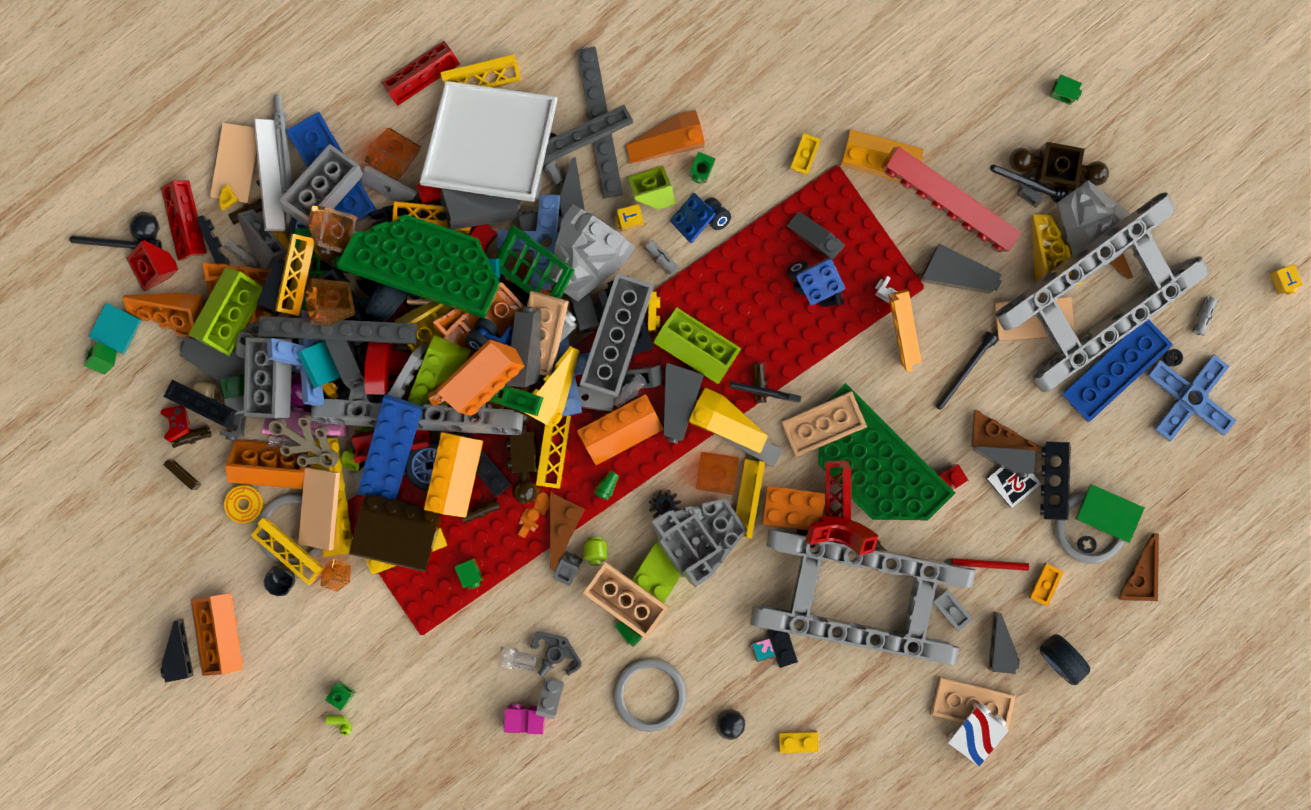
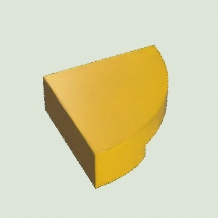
M228 184L222 188L219 198V206L222 211H225L239 201Z

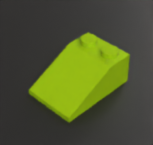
M658 539L632 581L664 603L680 578V574L659 545Z

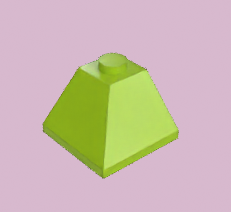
M664 166L627 176L635 200L655 209L668 208L676 204L672 186Z

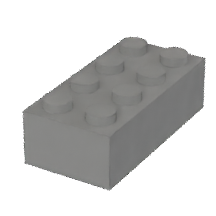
M329 144L279 199L283 210L314 231L361 179L363 173L360 165Z
M246 338L244 416L290 418L292 364L268 359L267 340L269 338ZM278 339L292 343V339Z

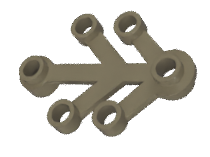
M302 415L298 420L304 437L286 426V422L282 418H274L270 422L269 431L272 434L281 435L283 433L299 443V445L284 443L280 448L282 455L289 456L290 454L309 451L316 454L315 456H309L305 453L300 454L297 458L299 466L305 467L308 464L320 463L322 466L329 468L337 464L338 454L330 449L326 437L328 428L320 425L315 430V435L320 441V448L315 444L310 428L312 419L309 415Z

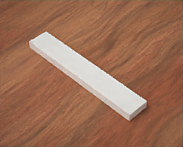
M255 119L254 131L265 231H284V210L279 202V199L282 197L274 120Z

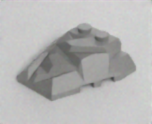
M1089 180L1082 183L1056 203L1062 226H1065L1067 233L1066 241L1070 244L1071 256L1131 214ZM1129 246L1128 248H1126L1124 251H1122L1120 254H1118L1117 256H1115L1113 259H1111L1109 262H1107V263H1106L1105 265H1103L1102 267H1104V266H1106L1107 264H1109L1111 261H1113L1114 259H1116L1118 256H1120L1122 253H1124L1126 250H1128V249L1131 248V247Z
M571 204L561 219V227L558 238L555 241L556 246L553 253L575 270L564 293L578 302L622 267L635 249L624 236L594 215L587 213L574 204ZM553 264L548 277L557 283L563 270Z
M725 498L703 503L692 508L691 506L685 507L683 510L675 512L674 510L668 511L651 522L654 532L658 536L659 545L680 576L686 577L688 582L694 587L712 577L720 564L747 531Z

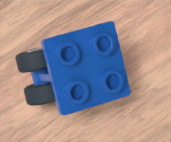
M692 193L671 218L670 222L688 242L693 243L708 224L715 230L725 228L731 220V214L726 208L721 207V203L716 198H708L703 201L696 193Z
M827 258L811 267L805 261H798L790 265L786 272L791 281H797L793 284L795 291L801 295L805 294L810 305H814L845 289L831 258Z
M478 318L474 324L475 331H470L465 337L466 344L475 351H478L489 339L511 347L513 327L509 326L503 336L498 338L495 336L498 332L497 326L487 318Z

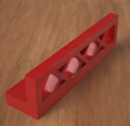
M442 41L381 83L395 104L399 106L441 78L440 72L452 70L460 65L446 42Z
M173 180L161 187L178 261H183L191 256H203L207 252L202 231L196 220L198 214L190 181Z
M374 430L352 435L351 440L356 450L353 457L355 463L366 461ZM431 430L416 431L411 451L430 446Z
M848 460L825 462V516H830L831 513L833 517H840L839 514L841 513V518L851 520V467ZM830 467H841V472L834 477L830 474ZM837 483L841 489L836 494H833L830 491V487ZM836 500L841 504V507L834 512L830 505Z

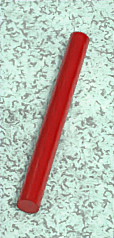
M951 559V564L963 567L1029 571V563Z

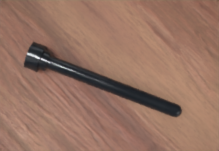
M995 164L990 166L991 172L1047 194L1056 203L1068 194V191L1061 187L1053 189Z
M71 236L69 238L71 243L130 249H135L140 243L138 241ZM151 239L147 241L162 249L161 240Z
M988 331L984 333L981 341L982 344L936 404L937 409L941 410L944 408L985 351L995 346L999 340L995 335Z

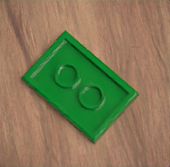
M1090 484L1075 520L1130 543L1145 507Z

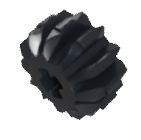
M660 490L661 497L658 498L656 494H653L657 501H649V504L655 505L649 511L657 510L653 518H656L659 514L663 515L668 511L681 510V508L675 507V504H680L681 501L677 500L674 502L673 499L677 497V494H673L670 498V490H667L666 496ZM664 500L669 501L668 504L671 505L670 509H666V511H662V507H659V504L664 503Z

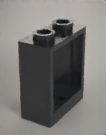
M279 260V262L273 261L256 303L259 310L277 317L279 312L275 311L285 265L284 260ZM292 278L287 280L286 286L288 289L290 288Z

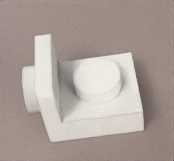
M887 276L884 280L881 278L875 288L878 291L875 295L890 304L888 294L897 291L892 288H885L891 279Z

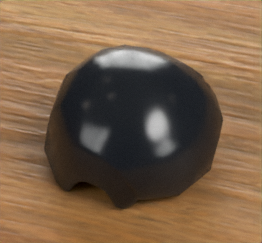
M146 212L134 215L129 225L133 238L138 242L156 239L157 233L160 230L157 218L151 213Z
M274 566L267 572L264 578L265 589L274 596H285L295 584V574L286 566Z
M733 709L725 710L717 718L716 730L723 739H738L745 730V719L739 711Z

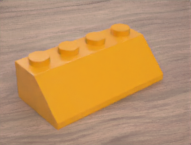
M850 129L840 166L901 182L896 177L891 178L884 173L885 170L881 168L892 148L899 146L921 162L923 149Z
M441 432L424 510L459 517L467 516L483 445L482 440Z

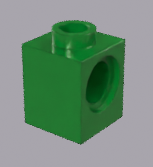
M1060 75L1056 79L1049 97L1071 105L1075 100H1079L1082 90H1080L1082 83Z
M698 151L689 172V176L692 177L691 180L702 184V182L707 183L716 159ZM699 165H703L707 171L699 173L696 168Z
M475 559L455 566L463 588L469 587V590L480 586L479 582L483 580V577Z
M339 681L334 685L325 701L342 711L356 691Z

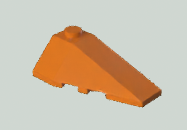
M694 110L673 116L628 143L626 147L630 164L704 148L705 141L697 112Z
M189 293L123 295L122 299L127 313L147 322L152 320L159 323V327L163 329L168 327L176 331L175 334L181 337L195 339L188 334L204 307L201 295Z

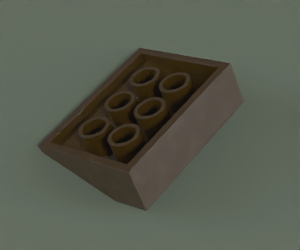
M365 494L349 555L426 572L442 522V514L424 510L423 506Z

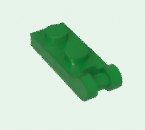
M505 385L489 401L538 416L544 397ZM501 390L504 391L502 399L499 398Z

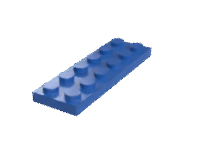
M320 112L286 130L307 168L329 144L343 153ZM359 180L332 211L345 230L377 209Z
M1148 319L1117 342L1061 395L1088 423L1173 344Z
M387 394L384 395L357 494L362 496L371 494L397 500L424 406Z

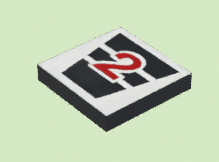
M999 467L986 478L1010 508H1013L1041 485L1034 474H1028V477H1016V473H1010L1002 467Z

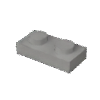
M948 589L933 600L935 606L956 631L959 632L973 620Z
M545 678L536 715L555 719L564 682Z

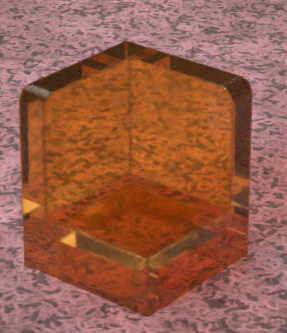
M333 560L322 571L321 586L336 592L350 583L351 565Z

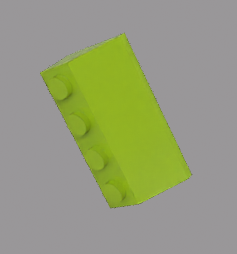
M225 267L188 335L230 357L236 346L237 336L245 329L257 307L256 303L263 286L240 271Z
M679 308L675 309L654 341L660 348L674 355L677 359L688 364L717 384L720 383L741 350L740 347Z
M434 335L411 390L408 402L424 406V404L432 405L427 394L438 389V384L446 381L467 361L471 350ZM445 401V402H443V403L440 404V405H447V406H448V403Z

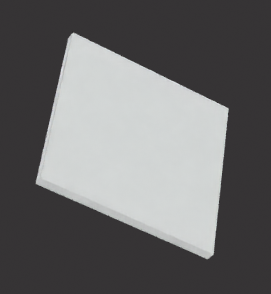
M445 81L420 184L534 202L557 105V97Z

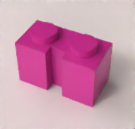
M512 703L510 706H507L505 709L504 733L543 735L545 717L536 715L538 705L532 704L529 708L522 707V704Z

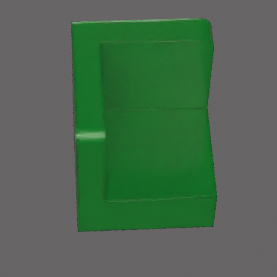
M95 342L86 351L84 366L101 374H106L115 366L117 351L99 342Z

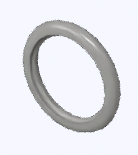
M1087 491L1070 497L1069 512L1074 506L1083 501ZM1056 520L1055 532L1060 546L1071 558L1079 562L1096 564L1107 561L1114 557L1125 543V541L1116 538L1114 543L1104 552L1098 554L1082 553L1076 550L1068 541L1065 533V521Z
M285 494L270 501L260 513L257 527L259 526L258 522L262 518H269L273 511L284 504L298 503L302 505V495ZM262 529L258 536L263 540H267L266 531ZM259 543L262 551L268 558L286 566ZM313 547L308 553L316 558L322 552V549ZM289 557V562L292 565L300 564L297 557Z
M654 658L640 659L627 666L618 676L613 694L615 707L621 718L631 727L646 732L660 731L675 723L684 710L687 698L686 685L677 669L663 660ZM656 668L664 671L674 681L677 689V700L674 709L667 717L657 722H644L636 719L630 714L624 703L623 692L625 684L631 675L641 669Z

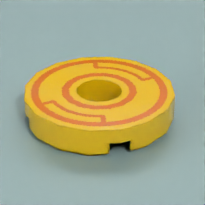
M247 485L233 488L227 493L224 500V509L227 516L237 523L255 521L264 506L261 493L256 488ZM242 499H246L249 502V506L245 510L239 506Z

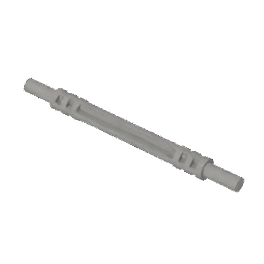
M276 94L274 95V123L283 196L292 186L282 95ZM285 212L286 224L290 225L292 216Z

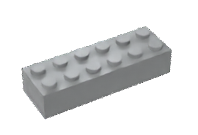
M616 273L580 382L581 387L618 398L654 289L653 284Z

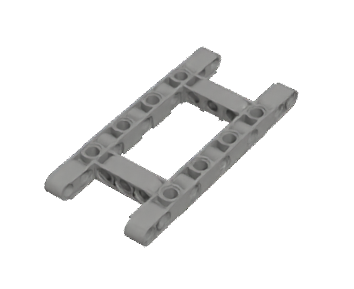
M1167 192L1153 197L996 312L995 316L1004 330L1017 328L1036 314L1058 351L1057 355L1036 369V372L1033 374L1032 378L1041 392H1047L1056 387L1210 273L1201 256L1187 259L1171 271L1149 231L1173 215L1172 212L1175 210V206ZM1130 246L1134 252L1133 256L1138 259L1143 268L1141 269L1142 272L1147 275L1151 283L1149 289L1139 297L1136 296L1118 309L1117 313L1101 321L1090 329L1087 335L1078 340L1056 299Z
M369 342L363 346L355 347L361 364H365ZM396 344L394 348L395 351L413 353L410 347H405L408 344ZM364 383L361 387L350 390L349 400L324 399L323 405H312L310 417L313 422L321 424L375 427L382 403H373L374 394H365ZM489 401L472 416L458 413L454 408H450L447 405L432 406L424 404L417 430L519 435L522 432L524 416L521 413L514 412V410L488 408ZM435 416H440L438 419L432 420ZM475 418L479 419L476 422H471Z
M769 529L767 547L773 548L775 551L799 555L801 559L790 611L761 605V607L754 606L750 621L751 625L956 665L959 647L949 644L950 642L926 638V632L937 583L960 588H972L976 573L975 569L875 549L873 553L864 555L856 553V557L849 560L848 553L853 550L844 544L832 541L818 543L819 548L816 552H810V545L805 541L807 535ZM893 558L894 564L891 567H886V561ZM828 559L844 565L859 568L869 567L879 572L899 576L904 574L914 577L903 633L811 615L812 601L815 600L816 581H819L820 562ZM931 566V572L924 575L925 567ZM796 620H803V624L801 627H794V622ZM833 628H841L839 634L832 635ZM877 634L878 640L870 642V637ZM915 642V648L908 650V644Z

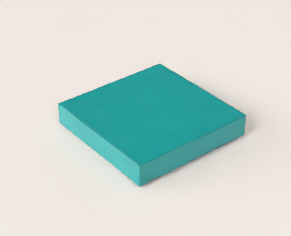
M106 303L89 337L125 354L142 320Z
M325 341L297 352L314 389L341 377Z

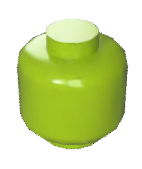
M588 537L587 541L583 543V559L589 562L591 566H599L601 562L607 560V542L602 537Z

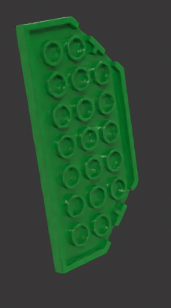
M406 214L390 223L386 221L372 226L373 229L354 233L337 264L340 270L484 319L500 287V282L497 276H495L478 238Z
M845 383L828 401L852 391L867 427L819 447L818 465L825 471V462L849 461L851 467V499L872 520L928 521L956 492ZM830 467V474L834 477L841 472V467Z

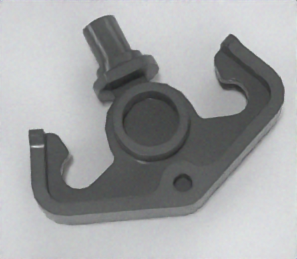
M537 632L534 635L531 649L536 650L540 646V639H545L549 645L546 651L547 660H542V667L537 672L539 675L544 677L548 670L555 668L552 664H558L564 658L574 661V665L566 669L568 676L581 667V660L567 638L545 632Z

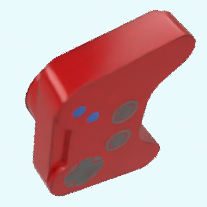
M183 406L161 410V415L169 420V430L164 435V439L172 442L189 432L190 422L187 410Z

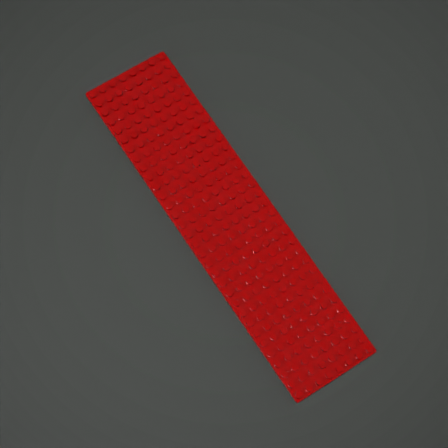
M837 165L653 291L656 292V297H660V308H656V316H660V327H656V332H649L654 350L634 357L631 356L627 369L661 365L664 384L653 388L620 390L618 398L614 399L612 412L646 394L664 429L666 364L669 363L700 373L654 343L660 330L676 308H679L741 348L719 384L710 380L705 375L703 376L693 410L704 389L707 388L723 395L744 414L759 403H754V393L729 388L730 381L752 385V382H754L753 364H765V381H767L765 388L778 391L891 312L890 304L875 295L878 291L875 287L881 278L883 280L887 276L891 278L885 287L887 289L892 288L897 292L907 289L910 299L924 289V285L842 168ZM798 212L813 220L845 244L832 260L845 286V289L842 290L843 305L821 307L820 302L810 305L805 294L801 295L795 291L793 284L797 281H791L786 273L788 267L795 262L805 261L811 267L825 260V258L786 227ZM647 307V310H646V313H645V316H644V321H645V324H646L647 329H648V307ZM598 329L573 346L580 351L579 354L591 352ZM583 374L575 376L578 387H581L580 382ZM545 382L535 383L527 387L514 386L513 388L524 390L532 386L533 390H540ZM587 396L582 397L583 401L589 399ZM497 403L494 404L492 409H499ZM581 408V414L571 415L560 489L542 486L543 488L540 489L539 494L546 493L550 497L552 492L584 508L585 510L575 529L577 530L713 436L714 433L688 422L683 441H678V444L666 441L667 437L664 436V430L604 462L595 465L577 430L611 412ZM562 415L560 422L556 424L558 428L566 424L567 416L563 417ZM532 417L526 427L527 432L536 433L539 468L545 424ZM559 432L552 437V442L556 447L563 443V437ZM471 433L475 439L483 441L482 449L513 485L499 497H495L476 473L468 509L475 507L478 503L483 504L494 498H497L501 509L485 515L482 519L479 517L464 524L462 517L442 514L440 528L448 546L432 552L426 572L395 566L378 573L420 635H425L550 548V507L545 515L539 514V518L535 521L539 526L534 532L529 530L525 538L518 535L523 526L519 524L521 517L526 509L534 508L535 501L529 504H520L512 495L513 486L518 482V473H512V469H508V457H511V450H507L506 439L510 438V435ZM557 451L549 456V461L553 466L560 462L561 457ZM429 463V469H433V463ZM554 470L547 474L546 483L557 484L558 476ZM609 471H612L619 478L611 498L609 497L606 501L595 495L594 491L596 490L595 486ZM529 472L530 481L538 489L539 486L536 485L538 472ZM404 475L397 501L425 507L428 491L416 488L408 480L407 476ZM359 494L347 501L352 535H354L359 511L365 497ZM475 559L483 580L479 582L480 586L469 590V587L463 588L455 566Z

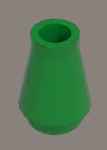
M609 471L595 486L594 494L607 501L612 496L619 476Z
M622 621L615 625V628L627 645L630 644L634 647L643 637Z

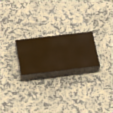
M169 459L163 464L189 489L198 490L201 486V483L175 460Z

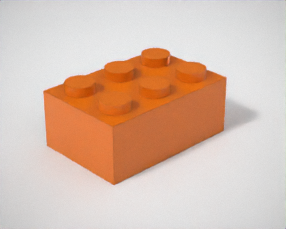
M766 486L761 524L808 531L810 524L818 523L819 518L823 517L826 494Z

